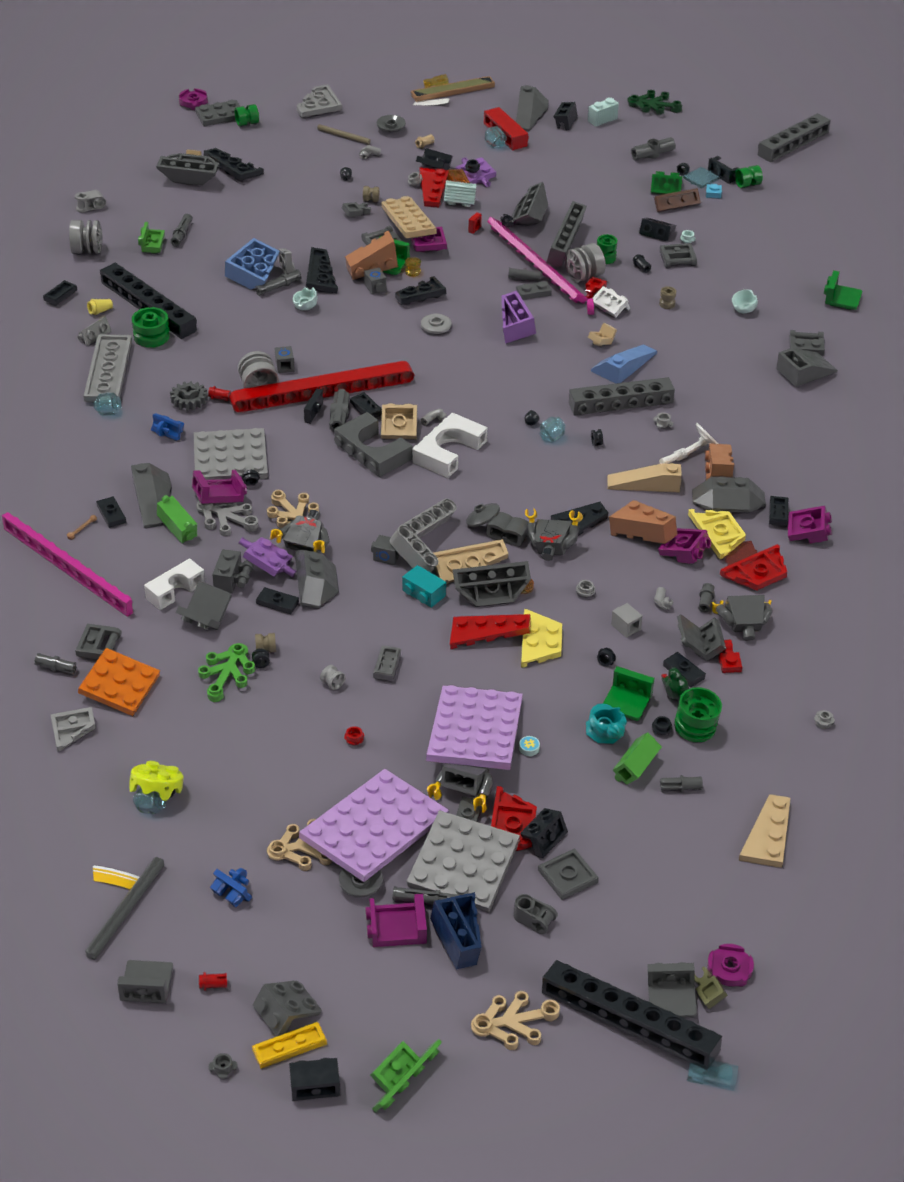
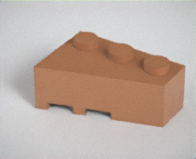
M386 231L385 235L379 239L371 240L372 243L364 248L362 246L345 256L347 270L352 280L364 277V271L380 268L381 271L398 267L395 243L389 231Z
M709 443V451L705 450V461H708L705 463V481L712 476L733 477L734 463H731L733 461L731 445Z
M635 500L609 516L612 536H617L619 533L625 534L627 538L631 539L634 536L643 537L644 541L664 544L677 536L676 516Z

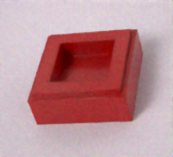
M476 212L469 218V233L473 234L481 228V213Z

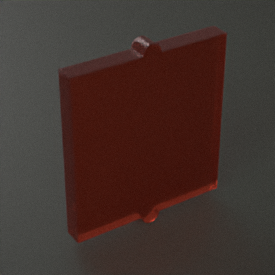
M752 541L742 542L724 557L727 566L756 554L757 550H755Z

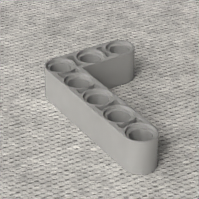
M443 499L400 525L391 536V545L412 568L418 565L431 573L438 565V558L420 538L449 520L457 509L455 502L451 499Z

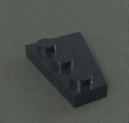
M432 276L430 281H420L416 287L409 286L395 292V298L401 305H408L411 302L425 301L428 298H438L441 295H445L446 288L435 276Z

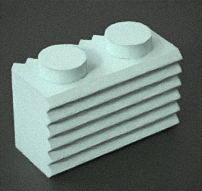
M606 98L605 101L595 102L594 105L588 107V122L597 127L618 119L619 103L613 98Z
M446 181L444 201L449 205L462 203V206L471 207L475 202L476 184Z

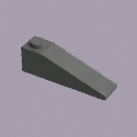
M526 85L520 88L516 123L525 131H530L535 126L538 118L541 119L542 114L548 110L549 101L536 87Z
M150 463L131 465L134 489L144 528L162 526L163 522L157 516V503L162 501L163 496L167 495L169 497L172 489L169 474Z

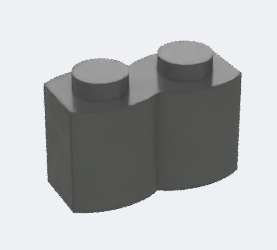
M499 512L488 523L486 535L495 540L503 539L506 543L513 546H521L528 535L527 523L529 522L525 519Z

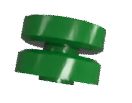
M148 307L140 309L133 314L132 328L136 344L142 347L154 348L168 342L170 339L168 314L164 310Z

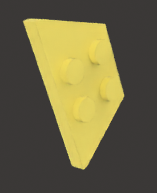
M689 509L688 516L698 529L707 530L711 539L710 547L719 559H723L745 541V532L730 512L706 510L705 513H695V509Z
M524 609V614L531 615L530 633L523 635L521 667H527L528 663L536 660L538 663H541L548 659L561 657L562 623Z

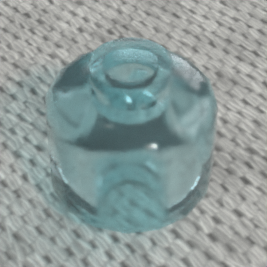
M490 127L485 132V140L492 148H501L505 145L506 135L499 127Z
M113 392L99 394L94 401V408L102 416L115 415L121 409V399Z
M551 416L541 423V432L539 434L544 441L555 442L565 434L566 425L561 418Z
M141 787L133 797V802L141 813L157 814L166 806L167 800L164 801L160 798L157 791L144 794Z

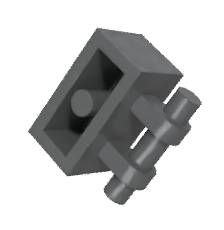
M222 549L212 574L213 586L233 594L236 583L240 588H244L245 584L248 583L250 579L249 573L253 571L254 564L247 559L242 563L240 551Z

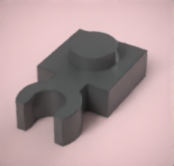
M357 202L343 203L342 209L348 217L362 216V213L370 214L371 207H367L368 203L358 205Z

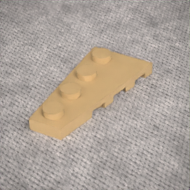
M503 539L434 552L439 561L435 571L439 578L446 581L447 585L454 582L453 569L493 565L507 559L509 553Z
M769 794L739 855V861L782 868L791 798Z

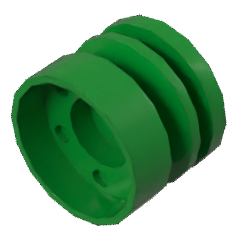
M696 687L685 690L680 697L674 721L676 732L684 739L692 742H705L715 735L721 714V699L709 689Z

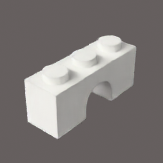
M189 558L144 585L146 600L157 609L162 610L175 602V588H185L192 592L196 589L199 582L205 583L204 569Z

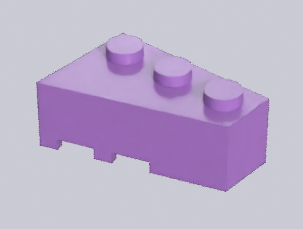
M514 291L502 295L505 344L536 334L534 317L519 293Z

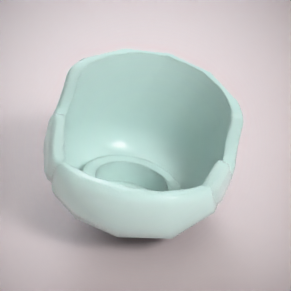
M304 287L302 291H297L293 295L292 301L299 310H311L317 303V292L314 288L309 290Z
M752 290L738 291L732 297L733 306L739 313H750L757 307V296L753 294Z

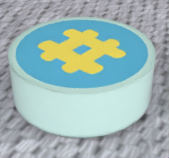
M533 736L523 737L519 742V750L523 755L534 756L540 750V742Z

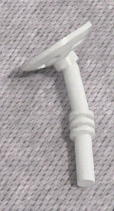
M696 423L700 434L699 441L685 449H679L674 451L673 454L661 458L659 463L668 464L675 460L680 461L704 445L719 443Z

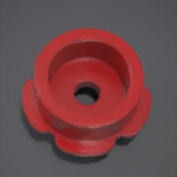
M352 726L346 730L344 739L350 745H358L364 741V733L361 728Z

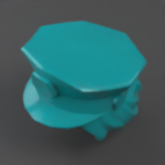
M607 704L593 706L590 710L589 720L586 721V734L597 743L614 744L625 733L627 720L624 713L620 711V707L612 708Z

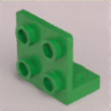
M656 171L655 174H652L651 192L666 194L681 191L683 176H680V173L671 172V175H665V172Z

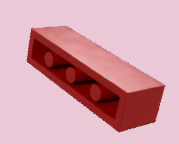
M500 107L484 111V124L512 151L528 146L529 134Z

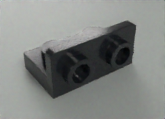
M426 148L423 157L417 156L416 162L449 170L453 156Z
M648 217L642 218L639 234L668 241L670 232L675 231L676 225Z
M544 808L520 834L522 838L531 840L536 856L544 858L567 834L568 830L561 811Z

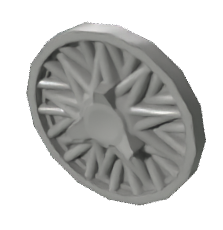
M443 314L426 315L421 320L422 329L432 334L445 333L450 330L452 325L450 318Z

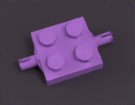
M466 157L462 158L463 164L456 166V172L465 182L470 184L483 183L485 187H489L491 182L488 180L496 177V171L481 157L475 159L480 164V169L475 173H470L465 169L468 159Z
M244 537L240 539L239 544L247 549L243 558L274 577L281 572H285L292 578L295 576L297 571L288 566L293 556L288 554L286 550L280 549L272 544L270 540L263 537L252 543Z

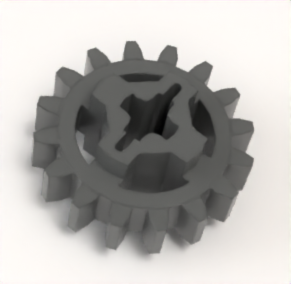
M192 381L187 384L183 382V385L177 384V388L173 387L172 391H170L171 403H174V407L179 406L180 410L186 408V411H188L189 409L195 410V407L201 408V404H206V400H208L207 388H204V385L199 386V382L193 384Z

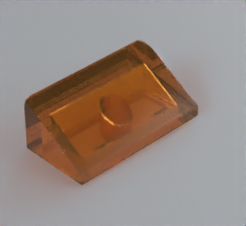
M463 169L448 170V181L470 183Z

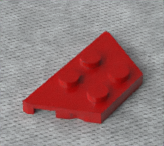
M778 544L720 569L722 577L756 591L786 578L788 573Z
M497 786L491 827L520 835L516 851L532 847L531 840L522 838L520 833L536 817L537 806L523 801L521 797L515 794L511 796L503 791V787Z

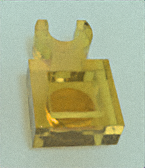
M446 74L423 80L425 88L449 83Z

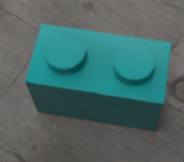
M416 565L402 576V591L432 608L446 596V581Z

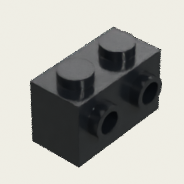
M322 1058L312 1061L300 1060L289 1063L292 1101L340 1096L337 1058Z

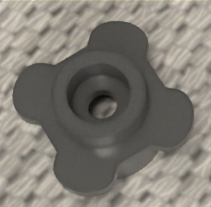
M226 1053L216 1055L213 1062L209 1064V1070L216 1072L220 1079L227 1078L232 1070L237 1069V1062L232 1061L231 1056Z

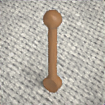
M91 515L90 519L79 528L67 533V538L69 540L74 539L79 531L97 520L96 515Z

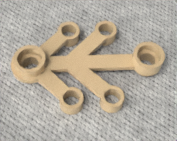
M275 490L271 495L272 504L283 506L287 512L278 511L277 507L270 506L267 508V516L269 518H277V527L283 528L291 522L288 519L295 520L296 516H303L306 504L309 503V495L307 493H300L298 495L299 503L297 509H295L286 500V494L282 490ZM314 502L308 505V512L310 510L319 512V505Z
M316 819L309 820L307 826ZM296 824L288 825L283 837L280 840L272 841L267 847L269 858L272 860L287 859L297 863L299 869L303 871L311 868V858L293 853L294 851H301L316 857L322 865L332 863L331 859H324L325 855L300 838L296 842L289 844L291 839L299 836V826Z
M518 991L515 994L514 1001L504 1015L494 1018L497 1012H501L506 1008L505 997L498 995L493 998L492 1004L485 1014L481 1013L473 1018L471 1030L474 1034L481 1037L491 1035L503 1041L507 1049L514 1050L518 1047L519 1038L516 1034H508L499 1029V1027L505 1026L527 1037L529 1044L538 1045L541 1042V1032L538 1029H531L521 1023L543 1018L546 1021H554L559 1017L560 1006L554 1000H546L542 1003L541 1009L517 1014L521 1007H525L528 1004L529 997L525 991Z

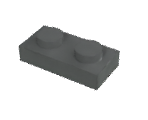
M547 281L516 286V291L522 300L552 295V290Z

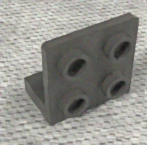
M128 960L125 975L119 976L117 983L120 1001L166 1003L173 963Z

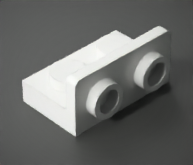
M604 286L593 297L595 306L615 318L623 309L630 310L629 301L626 297L619 296L614 290L607 289Z

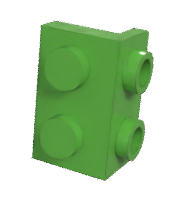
M145 222L144 227H141V236L138 237V245L141 246V251L160 253L165 238V230L149 229L148 222Z

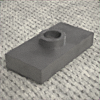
M382 645L373 672V678L393 681L401 656V648Z

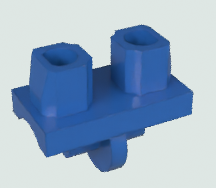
M153 414L151 431L156 432L158 436L164 435L174 440L180 439V434L184 430L183 422L175 421L165 415Z
M239 868L236 871L231 869L229 875L232 878L219 869L214 871L213 874L216 879L210 886L214 893L222 896L227 888H229L231 891L225 899L234 907H237L244 899L248 902L250 901L252 895L247 893V889L241 885L244 884L246 886L249 883V880L246 878L247 871L245 869Z

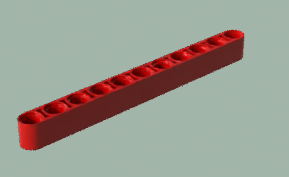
M399 361L239 389L231 392L229 398L234 411L240 413L309 401L317 389L323 390V398L334 396L335 392L339 389H345L348 393L409 383L414 379L415 375L407 361Z

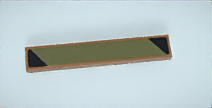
M490 76L412 90L411 96L416 102L493 88L495 87V82Z

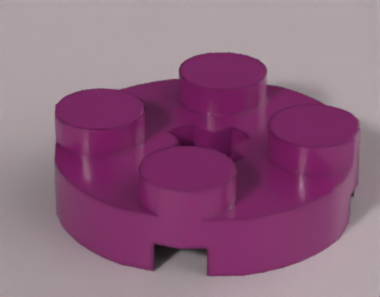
M194 88V91L186 89L179 94V105L191 108V110H195V107L208 103L207 93L202 89Z
M722 944L719 946V949L710 952L707 969L722 985L743 987L752 976L754 961L751 955L748 956L744 952L745 949L736 944ZM728 962H732L733 966L736 967L730 968L726 965H728Z

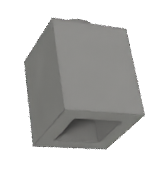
M626 603L612 611L611 625L627 638L641 630L643 616Z

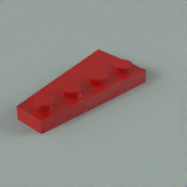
M419 167V173L423 177L421 188L424 206L439 208L446 181L449 177V170Z
M531 615L453 617L450 649H455L457 645L467 643V646L475 645V641L485 639L487 642L494 641V639L500 636L509 638L529 634Z

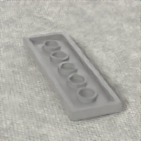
M98 334L84 392V402H119L132 344V335Z

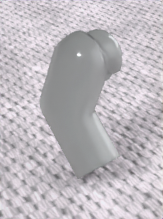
M367 145L361 149L359 155L362 159H367L371 154L379 156L381 149Z
M441 408L430 411L421 418V423L426 426L436 417L442 421L446 417V413Z
M658 587L654 602L663 610H668L673 605V600L669 601V597H665V588Z

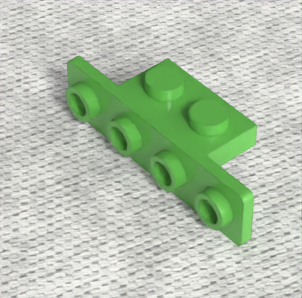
M440 1039L431 1044L420 1057L402 1041L370 1074L386 1092L372 1108L374 1112L380 1108L386 1110L395 1100L392 1096L397 1091L399 1093L403 1092L410 1084L407 1080L412 1075L416 1077L425 1068L422 1065L425 1060L431 1061L440 1052L437 1049L442 1043Z

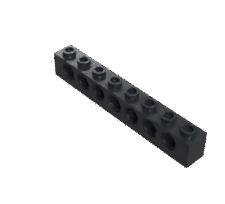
M115 262L100 269L101 283L139 310L148 307L164 310L168 314L170 332L180 339L197 332L195 316L166 298L153 287H150L143 280L134 276L124 267Z
M556 960L542 977L543 994L707 1071L721 1051L722 1035L621 990L610 983L597 979L588 973L573 968L568 964Z

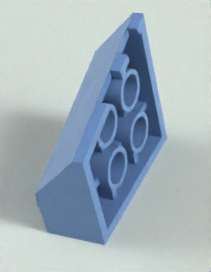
M253 238L225 261V277L249 289L263 285L280 251Z

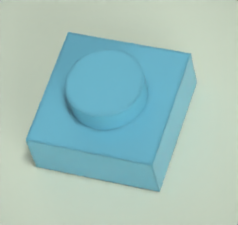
M707 184L706 198L721 199L722 185Z

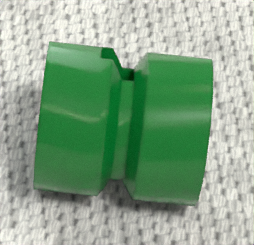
M256 104L247 105L246 108L244 106L235 107L234 114L238 126H245L248 122L250 124L259 123V112Z
M754 165L748 168H738L735 172L737 186L744 188L750 185H760L763 181L760 166Z
M604 234L597 238V245L603 252L605 264L614 263L617 255L618 240L615 236Z

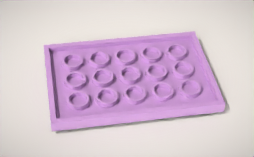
M453 685L442 686L426 761L510 770L523 694L500 692L492 689L481 690L473 687L462 688Z
M384 769L299 832V838L365 882L428 833L439 810L449 813V810Z

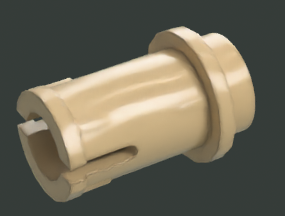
M430 134L425 137H418L415 140V144L418 148L422 149L426 145L433 144L435 139Z

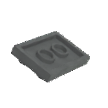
M229 100L222 103L216 102L211 105L195 107V112L202 125L209 126L236 121L234 109L235 107H240L237 100Z

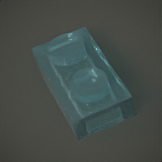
M714 1061L707 1071L690 1063L687 1081L734 1091L739 1066Z

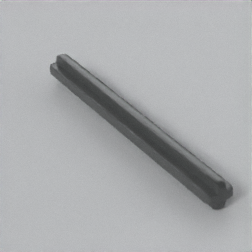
M153 858L86 948L85 953L88 958L96 959L164 867V860L162 858Z

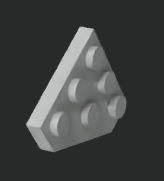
M328 84L314 87L312 93H308L303 98V102L297 105V112L301 118L342 110L341 102Z

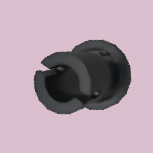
M637 254L633 258V264L638 266L644 273L651 270L652 265L645 260L643 255Z

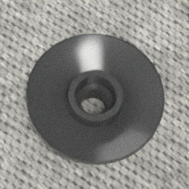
M385 115L377 120V126L388 132L401 130L406 125L405 119L398 115Z
M490 503L475 506L474 511L466 519L467 525L476 527L491 521L499 513V505Z
M344 868L339 874L341 889L354 897L370 896L376 893L383 883L381 870L365 882Z

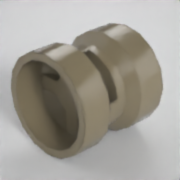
M364 186L363 201L373 200V202H379L380 188Z
M670 286L661 288L659 305L662 308L671 309L675 307L676 289Z
M269 633L265 636L255 634L256 650L265 649L269 652H276L275 633Z

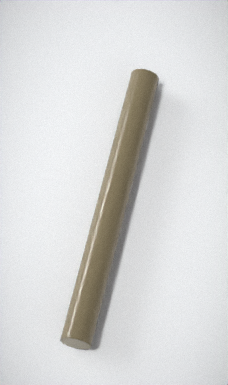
M321 124L317 126V130L368 145L371 142L370 139Z

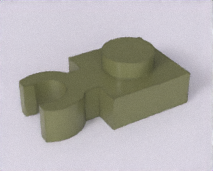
M703 966L704 975L701 978L695 975L694 981L699 985L696 988L704 1004L710 1009L728 995L719 980L714 975L712 976L711 972Z

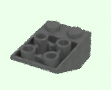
M790 348L778 354L776 369L796 387L837 373L838 371L818 352Z

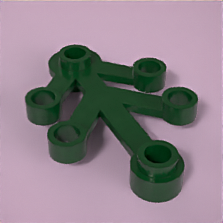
M648 90L645 95H631L627 98L629 106L639 107L643 112H650V107L657 114H664L665 107L671 108L670 110L673 113H680L682 111V104L678 100L673 101V103L661 102L669 99L668 92H661V96L655 97V91Z

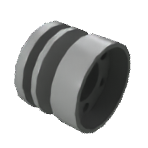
M71 220L69 240L72 254H83L85 246H87L89 254H92L93 248L95 254H100L103 234L99 220H94L93 224L91 220H88L86 227L82 220Z
M595 243L568 250L565 255V266L570 278L574 282L578 283L592 277L601 276L605 272L606 264L603 252Z
M250 352L239 361L238 373L244 388L279 383V376L273 361L265 352Z

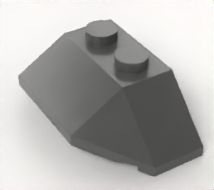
M178 153L166 157L161 156L156 168L172 182L204 185L216 175L219 163L209 156Z
M543 182L529 187L528 192L518 202L512 214L513 224L529 226L542 221L548 206Z
M712 476L692 489L693 504L708 510L749 513L766 506L765 492L749 478Z
M307 550L296 551L295 560L300 605L319 609L339 592L336 566L321 553Z
M528 561L452 570L455 589L475 607L514 603L531 580Z

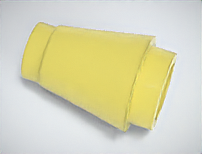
M91 299L87 302L88 312L94 315L113 308L111 299Z

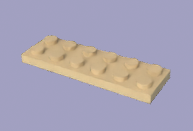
M404 196L401 199H387L381 202L383 210L406 239L437 234L436 227L411 197Z

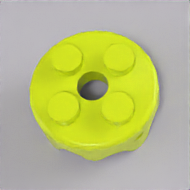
M147 761L146 764L137 765L131 769L129 790L130 792H135L137 786L140 785L144 794L157 791L160 798L165 801L170 798L174 789H176V793H181L184 775L176 766L160 765L156 761Z

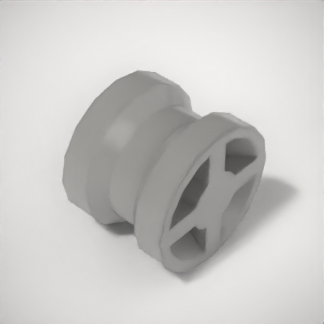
M329 665L322 671L320 680L328 684L330 689L337 690L343 685L345 674L338 671L334 665Z

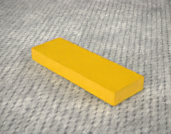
M315 1022L252 1045V1051L260 1069L327 1045V1039L319 1023Z

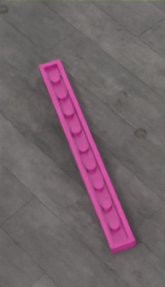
M492 217L488 219L487 222L491 225L493 231L499 232V236L506 241L508 240L507 243L513 248L516 247V251L519 254L525 255V259L530 263H534L533 266L536 269L542 270V274L548 279L551 278V282L554 285L560 286V290L563 293L569 294V298L576 303L579 301L583 304L587 301L588 298L546 263L512 231L503 226L500 221Z
M8 512L2 515L4 530L128 617L133 614V601L129 595L119 591L116 586L109 584L103 577H99L90 568L82 565L79 560L72 558L66 551H62L53 542L45 539L42 534L35 532L29 525L21 522L16 516L14 517Z

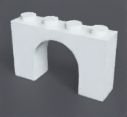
M452 412L432 432L425 436L419 444L413 447V463L449 478L458 469V455L441 448L440 445L447 442H458L478 450L487 442L488 427Z

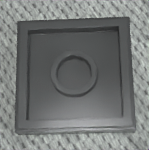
M575 848L538 865V871L561 900L599 882V877Z

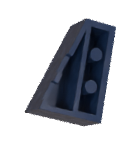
M475 892L434 901L430 920L456 970L477 965L482 948L480 930L477 923L478 913L475 906Z

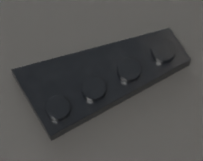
M220 149L204 150V156H209L215 162H218L220 168L238 180L243 181L247 178L264 174L263 168L259 167L257 169L250 162L245 164L242 162V159L231 157V154Z
M311 247L306 288L310 290L314 288L317 291L337 294L338 287L335 284L336 279L333 276V269L330 266L327 249Z

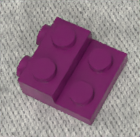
M436 227L437 234L411 238L415 251L425 252L447 249L443 228Z
M825 505L789 512V541L808 538L810 544L827 541L828 536L832 535L831 526L828 524L832 523L831 513L827 512Z
M677 528V536L665 544L662 543L658 551L663 556H676L679 563L692 564L697 559H702L703 551L711 546V539L707 530Z

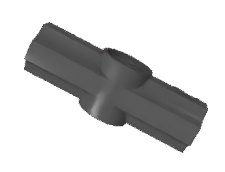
M672 137L662 140L649 139L646 144L631 148L632 158L634 160L645 157L658 158L661 153L673 151L676 148V144Z
M339 389L335 392L333 403L330 406L329 428L333 432L335 428L345 424L346 419L349 417L350 395L345 389Z

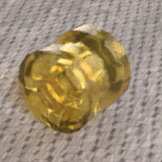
M416 257L407 258L405 260L406 275L411 277L420 275L421 260Z

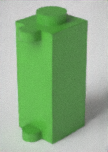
M163 496L162 501L157 503V516L181 544L192 540L197 536V523L173 496Z
M648 732L637 738L614 767L615 779L619 782L623 781L626 785L637 780L662 746Z

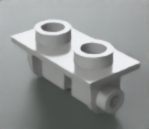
M106 316L81 330L77 336L78 340L85 341L86 346H89L97 341L98 334L106 335L112 330Z

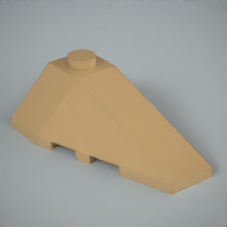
M663 463L610 474L607 476V489L680 492L681 464Z

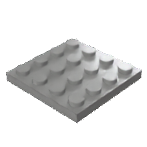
M264 428L193 432L195 471L200 470L206 480L230 479L232 470H236L242 478V473L249 469L257 471L260 474V479H268Z
M439 810L407 879V886L424 891L435 892L436 890H441V893L460 895L475 892L476 908L490 912L519 844L520 835Z

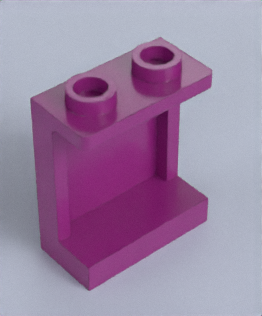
M200 470L193 471L192 488L201 504L244 502L247 486L236 470H232L230 479L206 480Z
M414 894V903L375 905L374 898H370V907L365 908L366 920H371V925H367V936L372 938L373 947L427 944L423 894Z

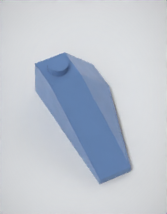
M643 344L602 360L591 369V372L614 383H621L656 355L657 350Z

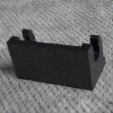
M562 102L553 116L558 129L561 127V122L564 123L565 130L571 129L578 117L575 102Z
M719 156L709 158V173L728 184L736 181L735 172L738 167L731 169L718 161L721 159Z

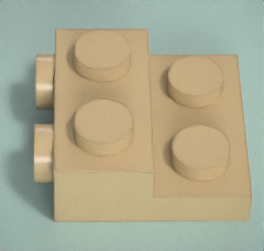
M392 403L382 405L381 439H399L400 437L403 439H416L417 405H395Z

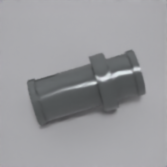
M710 583L703 584L699 593L700 603L698 609L701 612H709L711 609V601L715 596V587Z

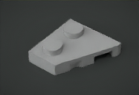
M285 248L279 249V263L283 272L288 274L295 271L291 251Z
M92 707L51 714L57 752L95 729Z

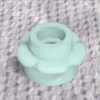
M691 230L683 231L680 237L683 243H692L696 239L694 232Z

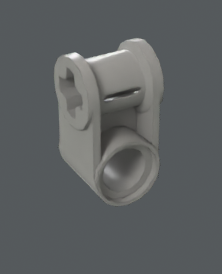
M99 190L75 194V199L77 200L76 211L84 213L102 209L106 205V199Z

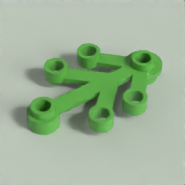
M236 643L231 645L228 651L219 654L215 652L207 653L206 662L208 665H215L218 661L229 658L227 662L210 668L206 665L198 668V675L202 679L221 672L216 683L211 684L207 689V696L210 701L219 702L223 699V686L230 673L234 677L237 687L244 688L248 685L247 676L242 675L236 666L237 661H240L245 674H253L255 672L254 662L249 661L246 657L248 654L246 645Z

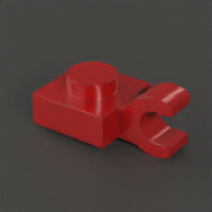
M592 277L586 283L585 292H588L586 297L588 299L593 298L594 294L603 286L606 288L607 281Z
M731 639L724 640L726 649L723 650V653H719L722 673L742 672L739 652H733Z

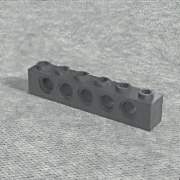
M817 113L759 142L758 156L773 162L829 133L831 120Z
M572 201L551 246L546 263L553 267H562L566 252L570 249L582 223L587 208L586 205Z
M669 377L569 389V405L573 415L671 404L674 401L675 389Z

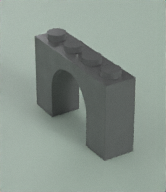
M368 412L334 429L336 445L340 446L379 477L413 460V446L401 437L382 447H370L363 444L364 441L378 435V420Z

